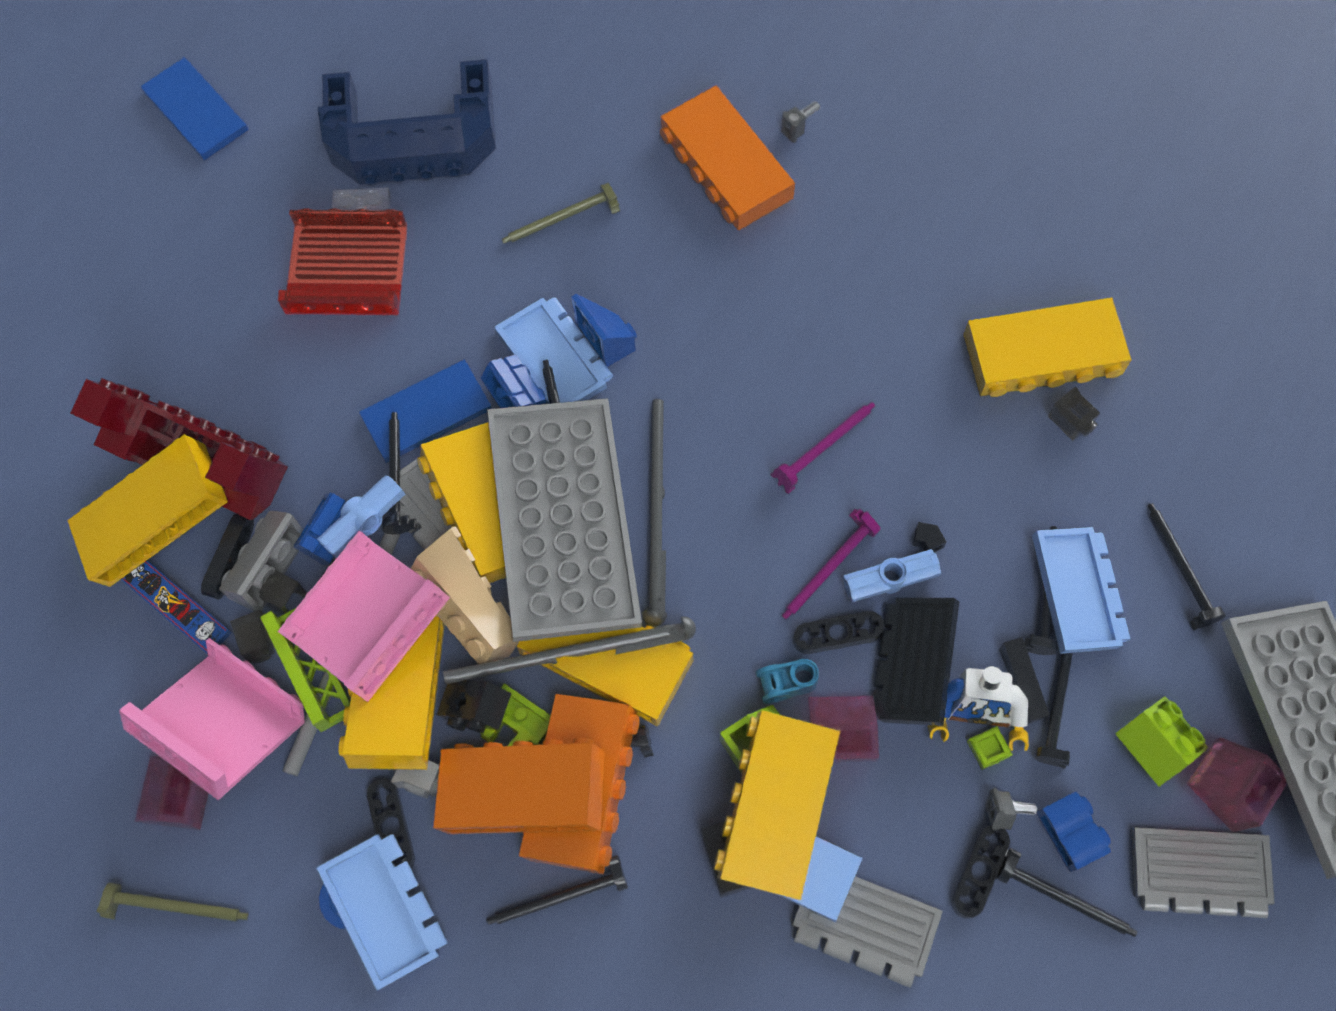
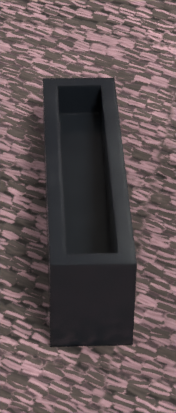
M1023 637L1004 642L999 651L1008 673L1012 675V684L1018 686L1027 697L1028 724L1047 718L1050 714Z

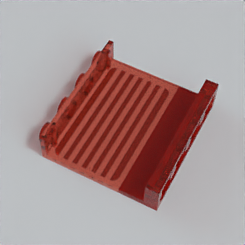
M309 208L289 210V215L295 228L287 290H279L278 302L285 314L399 315L408 228L403 211L386 209L384 211H369L367 209L340 210L336 208L329 210H312Z

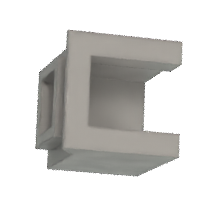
M428 761L427 770L396 769L391 783L397 788H404L406 791L426 799L429 795L435 797V794H437L440 765Z

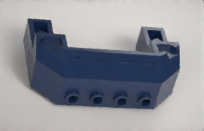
M487 59L460 62L462 94H453V114L358 122L357 91L350 72L322 74L323 107H318V117L322 142L331 164L358 184L368 185L379 182H403L411 179L427 180L433 177H458L470 174L496 149L492 80Z

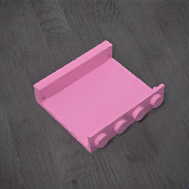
M359 530L353 539L347 543L345 549L326 569V572L315 586L308 591L294 612L287 617L285 623L277 632L296 644L341 680L347 688L368 702L450 597L437 585L421 577Z
M209 638L206 640L208 652L206 659L143 710L129 702L119 712L125 731L219 800L305 723L304 706L299 697L295 694H288L279 687L275 680L270 677L265 678L256 671L251 663L241 661L233 655L227 646L219 645Z

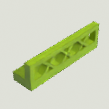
M295 609L280 617H277L270 611L260 618L312 725L320 732H323L343 721L344 710L328 717L325 707L329 696L341 699L344 707L350 706V700L336 676L323 666L318 665V662L314 659L312 663L300 660L299 653L301 648L297 645L294 648L289 639L277 632ZM304 667L310 668L308 674ZM316 670L327 672L329 675L325 690L316 688L312 684ZM333 685H334V687H335L337 693L331 691L332 688H333ZM317 693L323 694L321 700H320V698H319V696H318Z

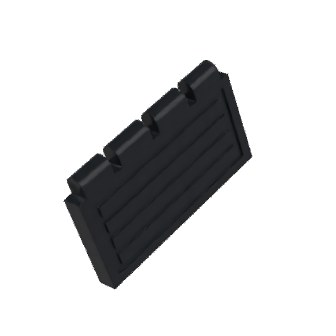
M896 598L895 604L885 605L884 627L891 628V630H883L878 656L887 658V661H877L874 687L881 688L882 691H873L869 714L879 716L878 719L883 723L944 726L947 689L950 680L960 603L956 598Z

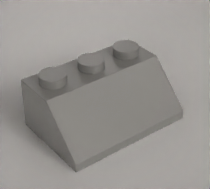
M269 511L265 518L259 520L255 527V534L250 542L241 548L236 564L222 578L219 590L228 599L258 614L261 613L299 552L293 546L302 533L303 528L294 516L287 512Z

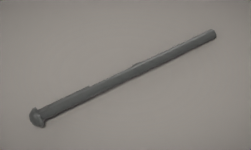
M661 399L652 401L649 611L643 613L644 620L651 626H659L667 618V613L665 612L666 550H662V499L665 497V490L663 487L664 401Z
M681 616V623L443 671L445 684L546 663L556 664L558 663L556 659L561 657L585 656L616 649L617 655L687 641L694 636L696 626L691 618Z

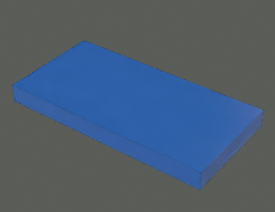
M185 57L140 86L143 93L203 160H206L249 130L245 122Z
M464 359L359 411L383 459L388 463L389 420H391L392 412H397V419L400 421V456L420 447L421 444L427 443L487 413V409H492Z

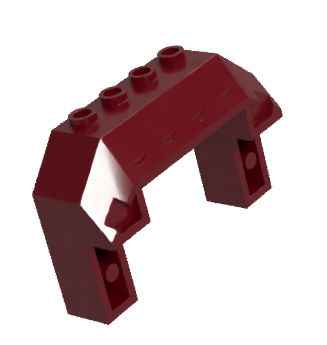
M101 378L99 383L89 379L85 380L70 414L101 427L93 445L124 460L143 465L151 457L172 444L174 440L185 434L205 444L212 461L205 478L222 486L228 500L222 507L249 520H253L271 505L288 468L287 465L279 461V455L266 450L267 448L260 444L242 439L240 435L232 431L216 427V424L211 421L195 417L190 414L191 412L175 405L172 406L160 400L158 403L149 400L151 396L140 390L131 389Z

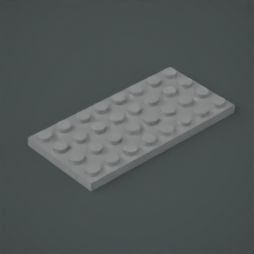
M608 398L487 409L513 642L641 628V613Z
M1327 601L1229 618L1221 623L1325 876L1327 879L1336 877V620Z

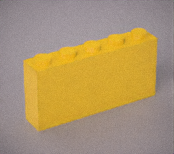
M1112 297L968 320L963 334L980 396L990 395L991 397H999L1007 392L1017 390L1019 392H1029L1036 387L1047 385L1050 388H1055L1066 382L1077 381L1078 383H1085L1102 376L1115 378L1125 372L1132 360Z
M489 422L421 444L420 457H417L418 466L423 475L427 474L431 481L429 489L433 499H439L442 509H440L444 524L446 526L451 525V527L456 526L461 534L458 540L464 550L470 549L475 558L472 564L481 578L486 576L489 583L506 578Z
M184 434L67 520L89 581L111 587L228 502L222 486L205 478L212 461L204 443Z
M438 615L433 618L368 702L348 688L351 701L350 706L345 707L343 716L346 732L345 736H341L339 740V755L343 756L348 769L427 770L445 625Z
M646 625L645 628L641 626V628L519 641L517 649L520 655H526L648 630L654 627ZM680 641L617 655L616 649L585 656L561 657L556 659L558 662L556 664L546 663L541 664V666L609 702L629 704L638 712L637 715L640 718L658 727L693 663V652L690 651L691 648L687 644Z
M763 710L757 713V717L751 716L747 729V736L752 737L749 750L743 749L738 769L743 770L741 782H735L730 802L735 803L732 817H726L722 836L727 837L724 851L718 850L714 863V870L719 871L717 878L801 900L840 731Z

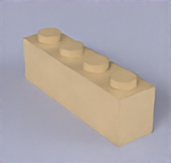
M456 526L451 527L416 557L411 569L424 579H428L450 597L437 615L478 664L506 659L510 657L518 642H513L511 618L501 602L495 603L491 596L490 588L492 586L486 576L482 578L479 576L472 564L475 561L470 549H463L458 540L461 534Z

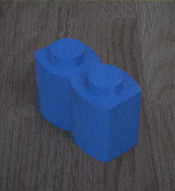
M1077 791L1037 811L1044 829L1054 842L1060 857L1070 872L1076 871L1111 853L1109 847L1111 840L1108 833L1102 826L1098 827L1091 816L1093 808L1085 796H1080Z

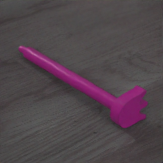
M871 402L867 406H862L791 466L783 463L770 475L779 480L778 485L781 486L783 484L786 493L789 494L795 489V485L798 482L796 474L871 413L870 410L875 407V404Z
M854 509L850 513L849 517L853 519L859 528L786 607L787 610L782 615L785 620L802 607L867 534L871 537H875L881 528L868 511L863 512L861 509Z

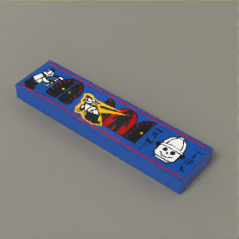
M145 561L121 579L207 654V639L210 638L221 645L232 633L149 561Z

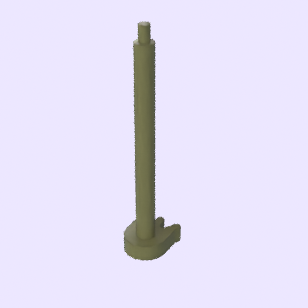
M607 182L600 185L601 193L508 233L509 236L501 240L503 244L509 241H517L605 201L612 214L620 211L619 203L616 199L617 196Z
M108 883L105 886L97 908V913H100V917L115 919L119 904L237 921L238 919L248 920L249 916L248 913H241L239 909L121 892V885L116 883Z

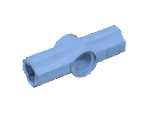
M385 475L365 495L349 499L341 509V517L317 540L332 556L337 558L359 530L367 537L374 534L382 524V516L405 495L404 491L391 477Z
M932 549L900 559L888 558L880 565L843 575L844 589L851 603L883 593L893 594L900 591L902 587L939 577L941 575L940 563ZM893 571L899 576V579L891 581L885 577L884 573Z

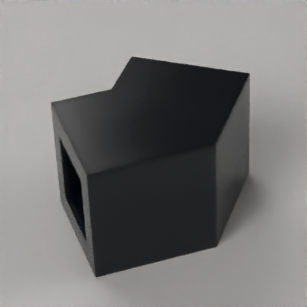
M918 522L915 529L913 546L921 547L924 551L932 549L934 553L943 549L947 541L938 525Z

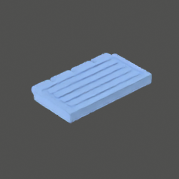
M555 297L548 301L541 298L494 328L510 353L517 355L522 365L528 367L531 378L537 387L542 388L547 404L550 403L542 371L544 368L543 360H548L550 367L553 368L560 403L589 400L607 389L606 382L612 379L613 374L602 359L597 360L599 355L588 340L582 338V332L571 317H566L567 312Z
M1093 527L1038 530L1033 533L1032 539L1060 654L1118 649L1123 646L1122 642L1130 641L1126 619L1116 618V615L1124 613L1118 588H1108V586L1116 584L1110 559H1101V557L1109 554L1104 534L1101 532L1094 533Z
M377 834L317 867L377 991L438 957L437 949L448 943L438 922L428 927H425L423 921L434 916L423 892L421 891L412 897L408 893L409 890L419 885L408 862L405 861L396 867L393 863L394 860L404 855L394 834L384 839H381L380 835Z

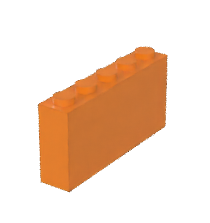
M717 85L661 116L660 135L664 142L672 145L678 160L682 164L686 163L695 182L703 185L709 200L712 203H717L726 222L732 223L738 231L794 199L795 182Z
M562 694L555 695L545 740H560L563 744L573 743L576 738H588L594 740V744L605 750L600 831L526 832L523 834L519 852L520 857L532 862L604 875L605 867L609 866L612 858V848L610 846L612 833L616 832L619 824V814L617 813L619 800L623 799L626 791L625 770L632 762L633 750L630 747L632 737L637 734L639 728L638 712L629 704Z
M576 738L573 743L563 744L560 740L548 739L543 741V745H533L532 742L514 741L513 746L486 742L483 744V747L474 748L473 745L460 743L455 744L454 749H441L433 828L447 834L600 831L605 750L594 744V740L588 738Z

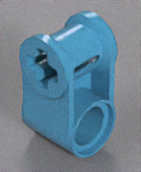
M809 659L769 665L755 672L756 677L761 680L764 696L762 697L764 704L777 703L791 697L808 694L817 687L819 678L817 665ZM801 670H806L812 674L813 679L807 683H802L796 679L795 675ZM771 679H773L775 689L772 686Z

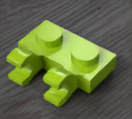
M504 683L501 688L512 694L499 730L485 729L484 733H480L481 738L487 742H494L505 725L517 733L508 746H513L514 741L532 742L533 745H540L546 737L551 715Z

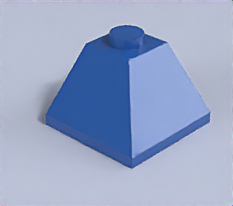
M578 294L571 296L576 326L607 367L636 351L635 338H637V335L630 323L625 324L619 315Z

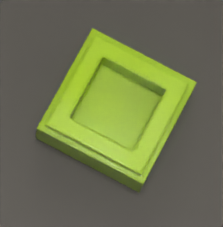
M998 726L967 740L982 770L1013 755Z

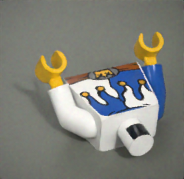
M993 666L987 667L985 670L967 668L959 678L949 682L944 726L928 725L931 739L936 730H941L942 742L949 738L946 718L954 721L1010 728L1012 725L1014 729L1009 732V748L1013 751V742L1022 740L1024 742V751L1028 750L1029 738L1027 731L1024 730L1028 720V700L1018 686L1012 685V675L1010 673L1001 672Z

